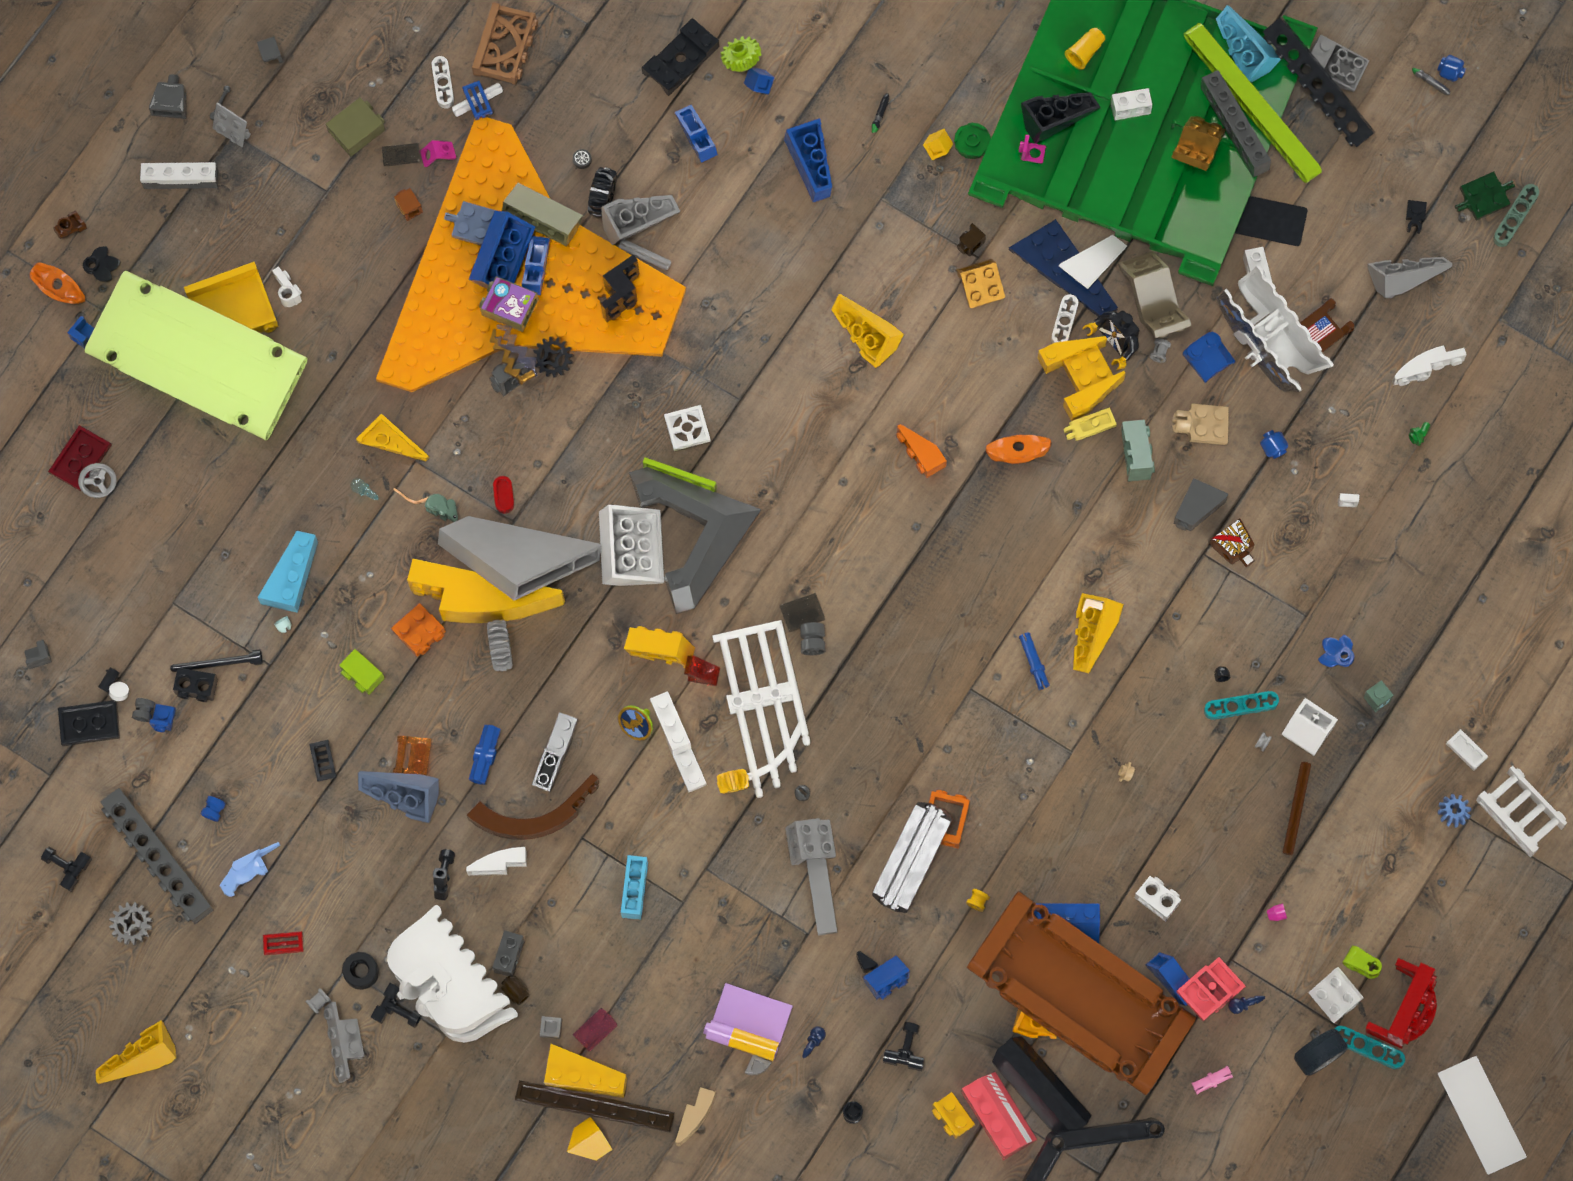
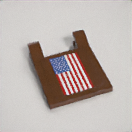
M1332 298L1300 322L1310 332L1311 339L1320 345L1322 353L1345 335L1351 333L1355 327L1354 323L1349 321L1340 329L1327 314L1336 306V302Z

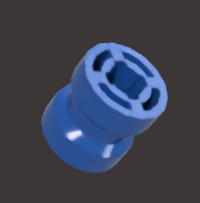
M208 796L206 807L202 809L200 814L209 820L218 822L220 819L219 812L224 809L226 803L218 798Z

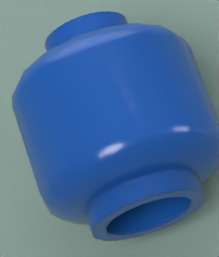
M1448 55L1446 58H1442L1437 70L1440 71L1439 75L1455 82L1458 78H1463L1466 68H1464V61L1462 59Z
M1271 430L1263 434L1264 439L1261 440L1260 445L1267 457L1276 459L1287 453L1288 443L1282 432L1274 433Z

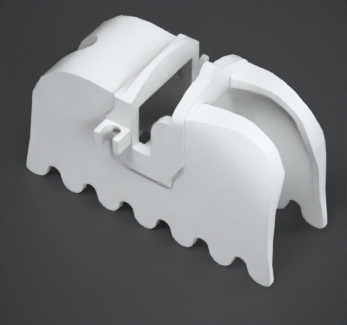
M435 905L392 942L388 950L387 962L389 968L401 983L397 993L400 1000L404 998L408 1000L418 998L416 1011L422 1016L434 1019L448 1038L463 1043L474 1041L498 1026L516 1018L518 1013L513 1008L503 1009L510 1004V1000L502 993L494 994L498 987L494 980L491 978L482 980L486 974V968L478 963L471 965L475 959L474 952L469 949L460 950L464 944L463 938L457 934L449 936L453 925L445 918L438 922L442 911L438 905Z

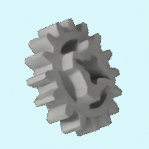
M127 902L125 908L119 905L120 911H113L115 918L109 919L114 923L109 926L111 930H115L112 932V935L117 937L118 942H122L124 939L125 945H128L130 941L133 945H136V940L138 939L144 942L142 937H149L147 930H152V926L148 924L153 922L152 918L148 917L150 915L149 911H144L145 907L143 905L138 908L136 902H134L133 906H130ZM138 913L142 915L144 922L138 920ZM133 920L135 924H131L129 927L127 924ZM118 926H121V927L124 928V931H123L124 934H122V933L119 931V927H118Z

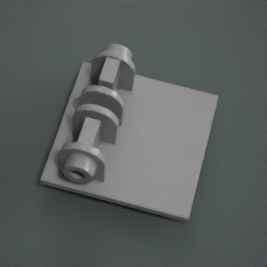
M217 102L213 129L230 139L233 143L243 147L244 139H248L251 135L249 130L246 129L247 121Z

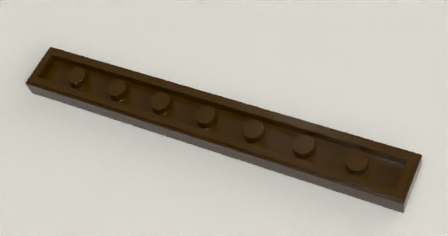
M520 1080L515 1096V1101L669 1133L671 1132L675 1114L670 1111Z

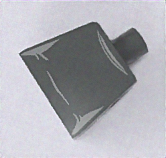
M170 74L167 83H157L149 105L152 116L178 119L187 118L186 90L183 84H179V76Z

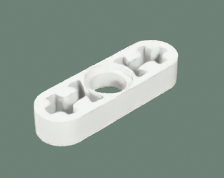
M437 56L432 61L437 101L440 107L450 108L454 104L449 64L445 57ZM438 63H442L443 73H440ZM445 78L448 80V83L445 86H440L438 81ZM445 91L447 94L448 102H444L443 100V92Z
M1068 294L1062 298L1052 333V343L1060 342L1057 341L1060 329L1064 330L1061 342L1069 340L1078 308V299L1074 295ZM1069 301H1072V304H1073V305H1071L1070 311L1067 312V311H1066V309H1067V304H1066V303H1068ZM1062 317H1068L1070 323L1062 325L1059 320Z

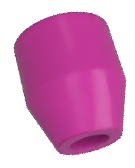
M1283 903L1267 910L1270 921L1287 919Z

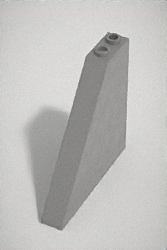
M471 516L440 528L438 537L439 546L513 600H517L600 561L601 545L599 543Z

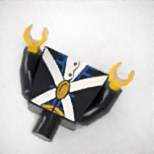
M1123 310L1119 313L1116 311H1106L1096 318L1094 323H1089L1083 327V330L1087 327L1091 330L1087 336L1096 333L1097 327H1099V331L1106 336L1109 343L1122 356L1111 362L1112 366L1119 363V367L1116 370L1124 369L1126 367V360H1129L1139 348L1138 335L1140 330L1133 322L1132 315Z

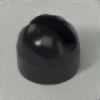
M1219 666L1214 671L1216 682H1225L1231 678L1230 672L1226 667Z

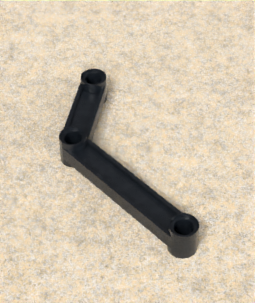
M1150 1117L1143 1120L1051 1131L1047 1134L1044 1144L1022 1181H1046L1064 1150L1150 1138L1158 1139L1165 1132L1164 1125L1159 1120ZM1157 1124V1130L1150 1132L1151 1125ZM1056 1137H1060V1143L1057 1146H1053V1140Z

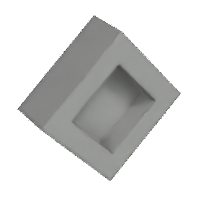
M542 1016L540 1037L560 1039L562 1018Z

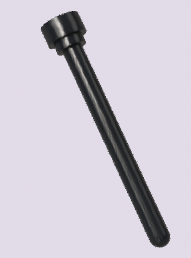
M261 649L252 650L249 655L173 664L170 666V670L177 672V668L193 670L248 662L254 665H262L263 657Z

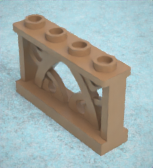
M493 2L473 62V75L490 77L516 85L517 80H520L522 77V64L526 63L528 58L527 49L531 47L533 42V30L536 31L538 26L535 13L501 6L499 3ZM500 14L513 18L509 22L505 18L501 17ZM522 19L527 22V26L525 29H520L519 27L522 23H518L514 27V22ZM497 28H500L501 31L503 30V28H505V30L500 34L495 32ZM509 32L515 40L516 47L500 56V50L496 44L492 43V39H501ZM490 50H495L497 56L494 57V53L490 55L488 54V52ZM503 63L507 70V65L512 64L514 68L511 72L505 73L501 71L500 64ZM496 65L497 70L484 68V66Z

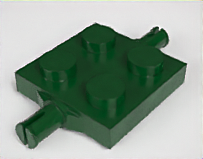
M1493 171L1460 186L1464 202L1455 205V209L1459 212L1468 208L1477 221L1510 206L1511 203L1506 196V191L1514 188L1515 184L1512 180L1502 184Z

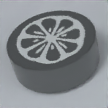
M580 149L573 154V163L577 168L585 169L590 166L592 159L591 154L587 150Z

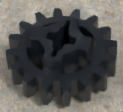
M553 336L549 337V342L546 338L542 339L543 344L537 343L539 350H533L537 357L532 359L538 362L535 364V367H541L539 373L546 371V377H549L551 373L553 378L557 377L558 373L561 376L564 375L563 370L569 371L568 364L574 363L570 360V357H573L574 354L569 353L572 347H566L567 341L561 343V337H557L556 341ZM552 344L558 345L562 349H555ZM543 350L545 351L544 358H542ZM560 353L555 357V360H548L552 354ZM565 355V361L562 364V358ZM545 365H552L555 370L549 369Z

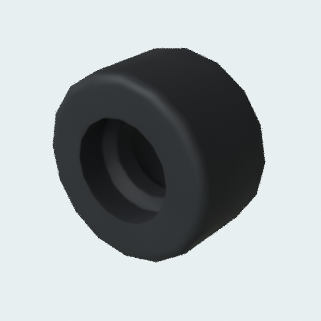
M356 952L346 958L343 963L342 973L344 979L351 987L364 990L375 984L378 979L379 968L371 955L365 952ZM357 964H365L368 967V973L365 977L357 978L354 976L353 969Z

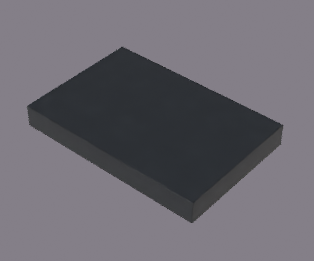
M115 700L58 708L62 746L120 739L117 702Z

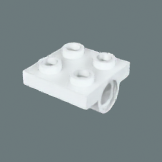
M1339 967L1335 968L1308 992L1333 1023L1355 1008L1364 998Z

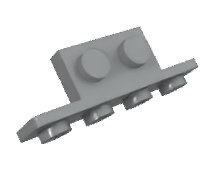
M331 1002L324 1007V1018L327 1020V1034L331 1040V1054L336 1065L335 1074L338 1077L339 1083H343L350 1078L347 1060L362 1059L365 1056L358 1020H339L336 1002Z

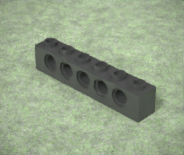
M1219 70L1202 77L1201 89L1224 129H1226L1227 134L1252 177L1270 170V157Z

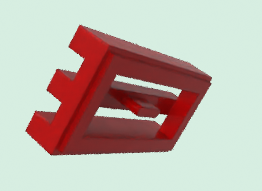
M303 932L263 935L264 955L304 952ZM298 937V940L267 943V940ZM299 945V947L268 950V947Z

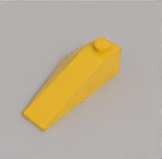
M838 294L831 309L842 327L848 330L851 335L850 339L861 350L859 352L861 356L875 368L879 367L897 350L904 334L891 323L842 294Z

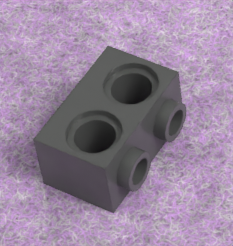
M504 930L492 967L495 973L514 976L525 942L522 935Z

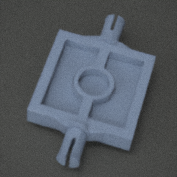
M463 201L457 215L446 212L444 220L454 222V229L451 234L453 238L482 245L496 210Z

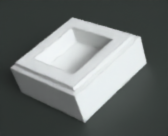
M1340 493L1338 506L1357 507L1359 503L1358 494Z

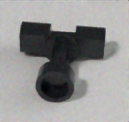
M47 847L41 856V860L47 864L53 862L64 869L65 877L59 885L72 892L79 881L76 878L81 870H86L92 861L91 857L80 852L75 861L67 862L58 857L56 850L51 847Z
M449 849L440 851L439 861L441 862V867L435 868L433 871L434 898L437 900L445 901L448 897L447 882L450 880V876L447 874L449 864H453L455 859V853Z
M389 983L383 994L385 997L381 1005L376 1006L371 1018L382 1024L387 1014L391 1015L395 1012L408 1019L407 1024L415 1028L422 1015L416 1010L411 1013L398 1006L396 998L399 987Z
M904 1022L903 1031L906 1032L903 1048L898 1049V1052L885 1050L883 1063L897 1066V1063L907 1065L908 1069L922 1072L924 1058L913 1056L914 1052L910 1051L913 1036L919 1032L920 1026L918 1024Z

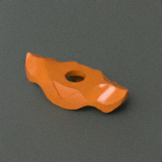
M36 263L31 269L30 278L47 296L70 304L85 302L86 298L82 290L62 270L44 263ZM56 279L62 281L60 289H55L53 286V282Z
M1036 435L1008 436L989 443L986 446V452L994 461L1010 464L1026 463L1038 457H1043L1050 449L1051 440ZM1016 442H1021L1024 445V449L1016 451L1013 449V445Z

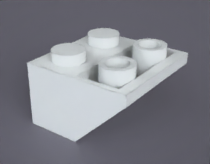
M1305 698L1281 735L1314 756L1335 727L1338 719Z

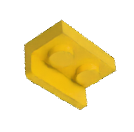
M952 1092L932 1104L933 1115L937 1120L941 1119L945 1124L943 1128L949 1136L953 1135L956 1139L975 1126V1123Z

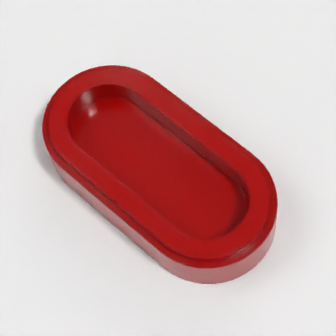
M499 476L493 482L495 507L498 512L507 514L514 508L512 482L506 476Z

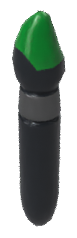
M888 93L882 97L875 119L872 122V133L877 132L880 128V122L889 102Z

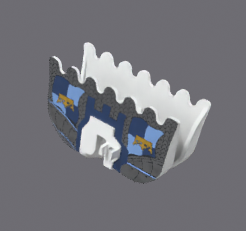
M1259 264L1238 281L1242 295L1257 313L1255 317L1247 320L1243 315L1242 308L1233 302L1232 296L1227 289L1216 297L1227 323L1234 332V336L1242 345L1248 344L1252 349L1247 353L1248 355L1245 359L1251 358L1255 360L1250 366L1253 367L1258 364L1270 381L1284 392H1300L1302 390L1299 382L1289 376L1288 367H1295L1302 373L1311 374L1334 366L1332 361L1322 354L1320 345L1311 339L1308 329L1299 323L1296 313L1287 307L1284 297L1276 292L1275 285L1266 279L1264 271Z

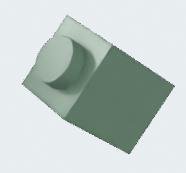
M1381 680L1367 690L1363 698L1376 713L1391 702L1393 694Z

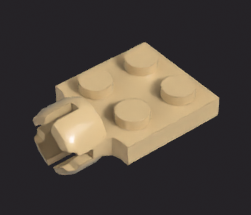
M1191 404L1189 411L1177 410L1174 413L1172 422L1175 425H1172L1173 431L1175 433L1187 434L1189 442L1227 445L1229 407Z

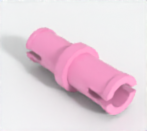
M1226 1066L1217 1072L1208 1073L1206 1077L1191 1084L1196 1094H1199L1211 1087L1216 1088L1217 1084L1233 1078L1229 1067Z

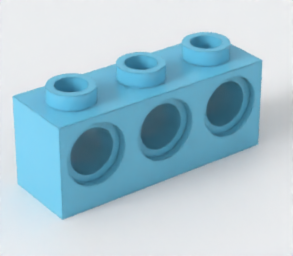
M627 856L621 905L622 918L639 920L642 918L648 869L647 857Z

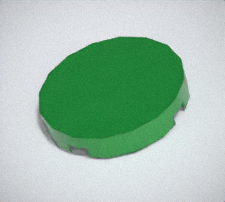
M968 123V125L959 127L955 133V149L965 158H981L987 150L991 136L986 127L981 124Z

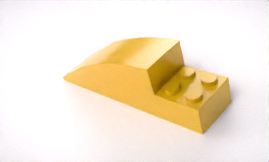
M412 559L407 578L413 594L418 596L426 594L436 600H441L439 612L442 621L488 623L498 619L505 621L516 620L562 606L565 603L562 590L545 586L517 600H513L474 571Z

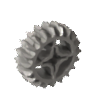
M498 619L488 622L487 633L493 669L495 671L511 669L513 662L506 621Z

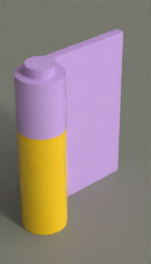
M725 983L714 1018L711 1023H706L703 1034H706V1039L774 1061L793 1006Z

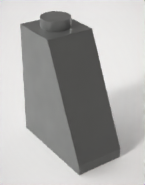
M1193 478L1173 524H1176V527L1181 530L1192 531L1226 503L1228 493Z

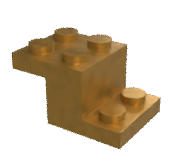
M1191 116L1183 128L1178 145L1171 158L1207 171L1213 162L1218 145L1226 129H1223L1217 123H1207L1201 117Z

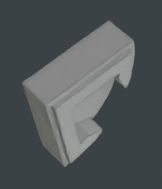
M752 1055L745 1074H761L769 1068L771 1062Z

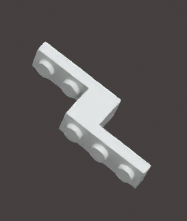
M668 691L650 698L665 733L666 742L688 792L706 786V781L691 749V743Z

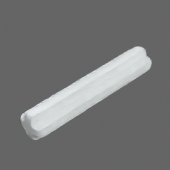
M499 83L484 89L487 100L503 92ZM480 92L477 93L480 103H484ZM472 96L471 100L473 102L474 107H476L477 103L474 99V96ZM467 99L452 107L456 117L471 110Z

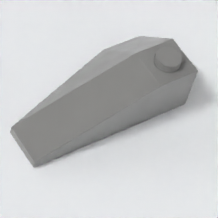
M672 195L627 200L617 199L601 207L603 230L610 243L615 245L679 213L680 209Z
M1444 257L1421 258L1419 262L1402 259V263L1391 264V260L1368 264V270L1375 290L1385 298H1393L1395 295L1403 294L1452 267V262Z

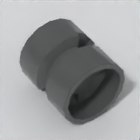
M816 622L800 625V637L803 639L801 641V653L804 655H820L825 653V641L822 639L825 637V625Z

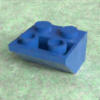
M896 955L865 975L863 981L876 1000L879 998L885 999L892 994L891 990L896 987L900 989L908 983L910 970Z

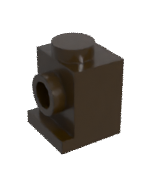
M972 223L969 232L965 231L960 236L957 248L961 253H966L970 257L985 243L986 235Z

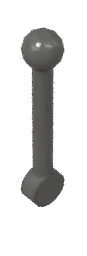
M227 85L223 88L224 92L218 102L219 104H222L226 94L231 90ZM215 110L210 113L211 120H214Z

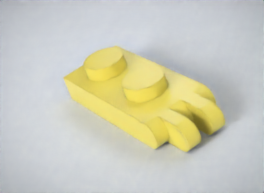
M1109 407L1071 421L1069 423L1070 426L1065 427L1063 430L1064 433L1072 431V433L1066 435L1067 440L1075 438L1078 441L1114 428L1117 424Z

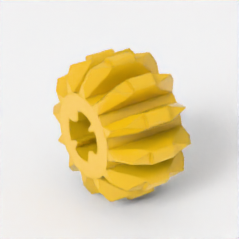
M738 769L719 774L717 776V786L720 793H731L748 788L749 776L746 770Z

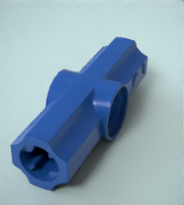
M484 725L480 742L476 745L474 751V762L469 781L479 785L486 784L490 766L493 765L496 757V745L501 731L500 728L493 725Z

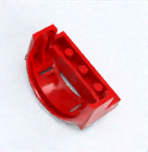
M1398 958L1395 964L1396 970L1413 980L1390 1029L1387 1030L1372 1022H1368L1365 1033L1402 1049L1404 1044L1408 1045L1410 1041L1422 1036L1434 1020L1437 1008L1434 992L1437 976H1435V968L1420 963L1418 967ZM1421 1004L1424 1005L1422 1013L1418 1010Z

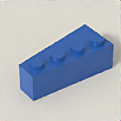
M820 118L787 129L784 141L812 202L830 197L832 182Z

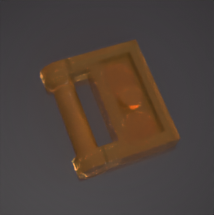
M397 736L398 750L393 773L427 776L432 739ZM406 744H411L408 768H403Z

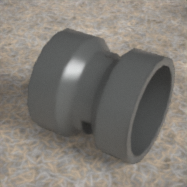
M136 698V710L133 711L132 718L141 722H150L152 718L150 712L154 709L155 702L144 698Z

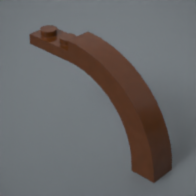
M592 773L563 804L539 817L528 819L506 817L492 811L480 801L467 814V818L483 831L501 838L527 840L544 837L562 829L578 816L575 808L581 807L585 802L584 798L589 793L592 795L598 789L599 779Z

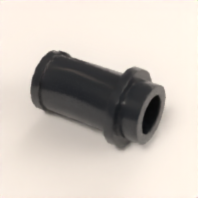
M111 667L106 670V675L98 685V688L109 693L111 684L116 679H119L118 675L120 674Z

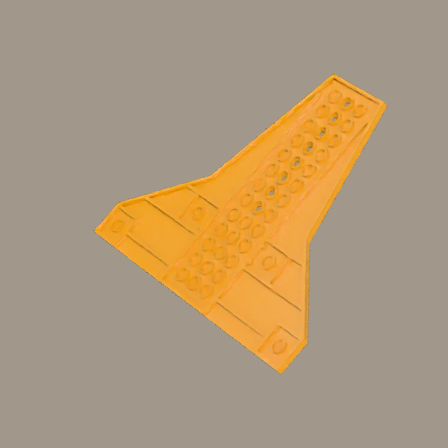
M479 117V120L474 119L377 374L376 381L414 392L500 351L493 349L495 343H490L493 329H496L495 339L498 340V346L502 348L539 349L537 343L543 344L542 339L544 338L549 342V337L553 336L555 341L557 337H561V343L567 341L566 347H572L570 351L662 357L684 298L686 287L637 259L640 274L632 282L636 287V305L629 310L626 309L621 312L617 319H611L606 322L602 315L599 298L605 296L607 299L610 295L605 290L603 275L632 255L580 225L567 246L550 238L541 295H538L539 300L523 332L482 316L479 305L482 298H486L488 294L487 288L469 280L481 245L453 238L451 234L454 229V222L444 220L445 213L457 215L463 201L502 211L503 201L517 183L548 198L550 197L512 125L488 117ZM535 230L532 235L536 237L549 238ZM528 248L514 284L521 287ZM552 280L555 285H551L548 288L546 282ZM571 286V289L573 290L568 291V293H565V289L563 288ZM588 291L591 295L590 297L586 296L584 299L581 293ZM641 307V309L644 312H640L639 315H636V311L634 309ZM657 312L662 316L657 318V320H653L652 314ZM552 344L555 349H562L558 345Z

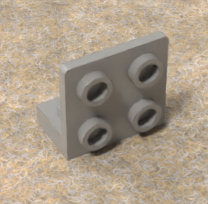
M830 820L794 821L785 828L791 865H799L807 859H829L836 857Z

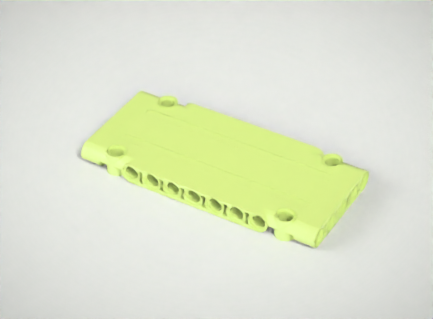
M128 271L122 273L85 347V353L118 368L121 372L264 440H268L308 360L307 357L274 342L273 339ZM151 286L150 292L144 294L145 287ZM278 349H282V355L275 357V352ZM117 353V358L111 361V355ZM248 416V423L242 425V418Z

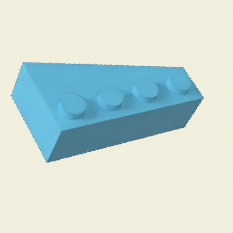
M296 531L258 596L260 604L298 613L318 544L316 535Z

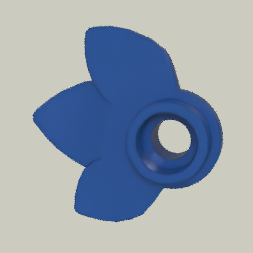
M1341 636L1339 641L1331 637L1323 639L1322 645L1326 653L1318 658L1321 664L1327 667L1337 665L1347 667L1353 663L1355 659L1352 651L1353 643L1348 636ZM1343 655H1348L1347 658H1341Z

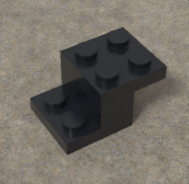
M634 255L603 275L605 290L610 295L609 298L601 302L602 315L606 322L611 319H617L621 312L626 309L629 310L636 305V287L632 282L637 279L640 273L638 260Z

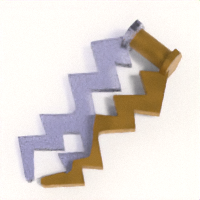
M496 325L497 329L506 331L503 340L508 341L507 345L500 344L502 336L496 337V329H493L490 343H495L493 346L494 350L504 351L502 363L507 364L504 372L516 378L520 385H523V383L533 377H537L538 375L535 370L536 357H525L528 347L514 346L517 335H510L512 326ZM510 353H519L517 363H525L524 369L531 370L519 376L521 369H512L515 358H508Z

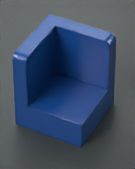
M752 67L747 72L744 84L754 92L769 94L775 77L764 69Z
M80 316L67 333L71 340L85 349L94 327L89 325L84 317Z

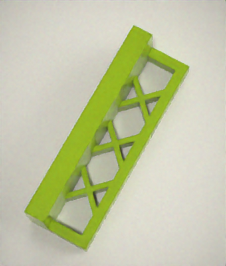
M646 457L643 460V468H652L713 492L717 490L715 481Z

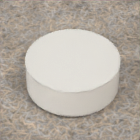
M115 682L111 684L109 696L113 700L123 701L128 697L129 688L125 683Z

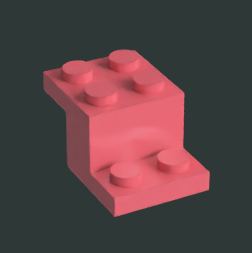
M1218 957L1209 966L1205 965L1177 990V993L1204 1022L1211 1014L1221 1010L1246 986Z

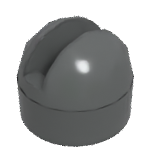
M799 785L795 789L796 799L799 801L808 800L810 789L805 785ZM799 789H802L807 795L804 796V794L800 792Z

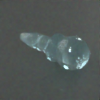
M355 478L351 481L350 488L353 492L359 493L361 496L366 495L374 500L379 499L378 495L369 489V485L361 478Z

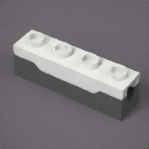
M215 162L141 163L140 181L144 189L218 188L219 171Z

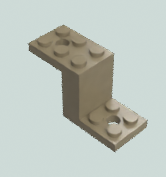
M1153 251L1118 262L1120 271L1130 280L1140 322L1155 338H1163L1168 336L1169 333L1181 332L1191 326L1190 319L1179 309L1169 267Z

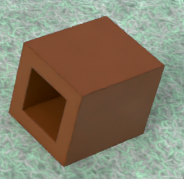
M411 188L401 190L394 196L396 205L406 221L423 213L421 204Z

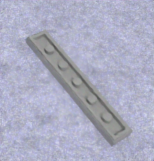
M807 859L806 863L818 936L837 933L826 859Z

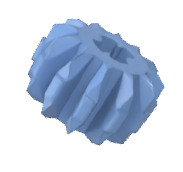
M1451 794L1450 799L1445 796L1443 798L1444 802H1440L1438 805L1441 809L1437 813L1443 815L1440 820L1441 822L1447 820L1446 825L1448 827L1451 823H1453L1455 828L1458 827L1459 823L1465 825V819L1470 818L1468 812L1471 811V807L1466 806L1469 801L1465 800L1462 802V795H1459L1458 799L1455 798L1454 794ZM1453 808L1457 809L1456 814L1452 813Z

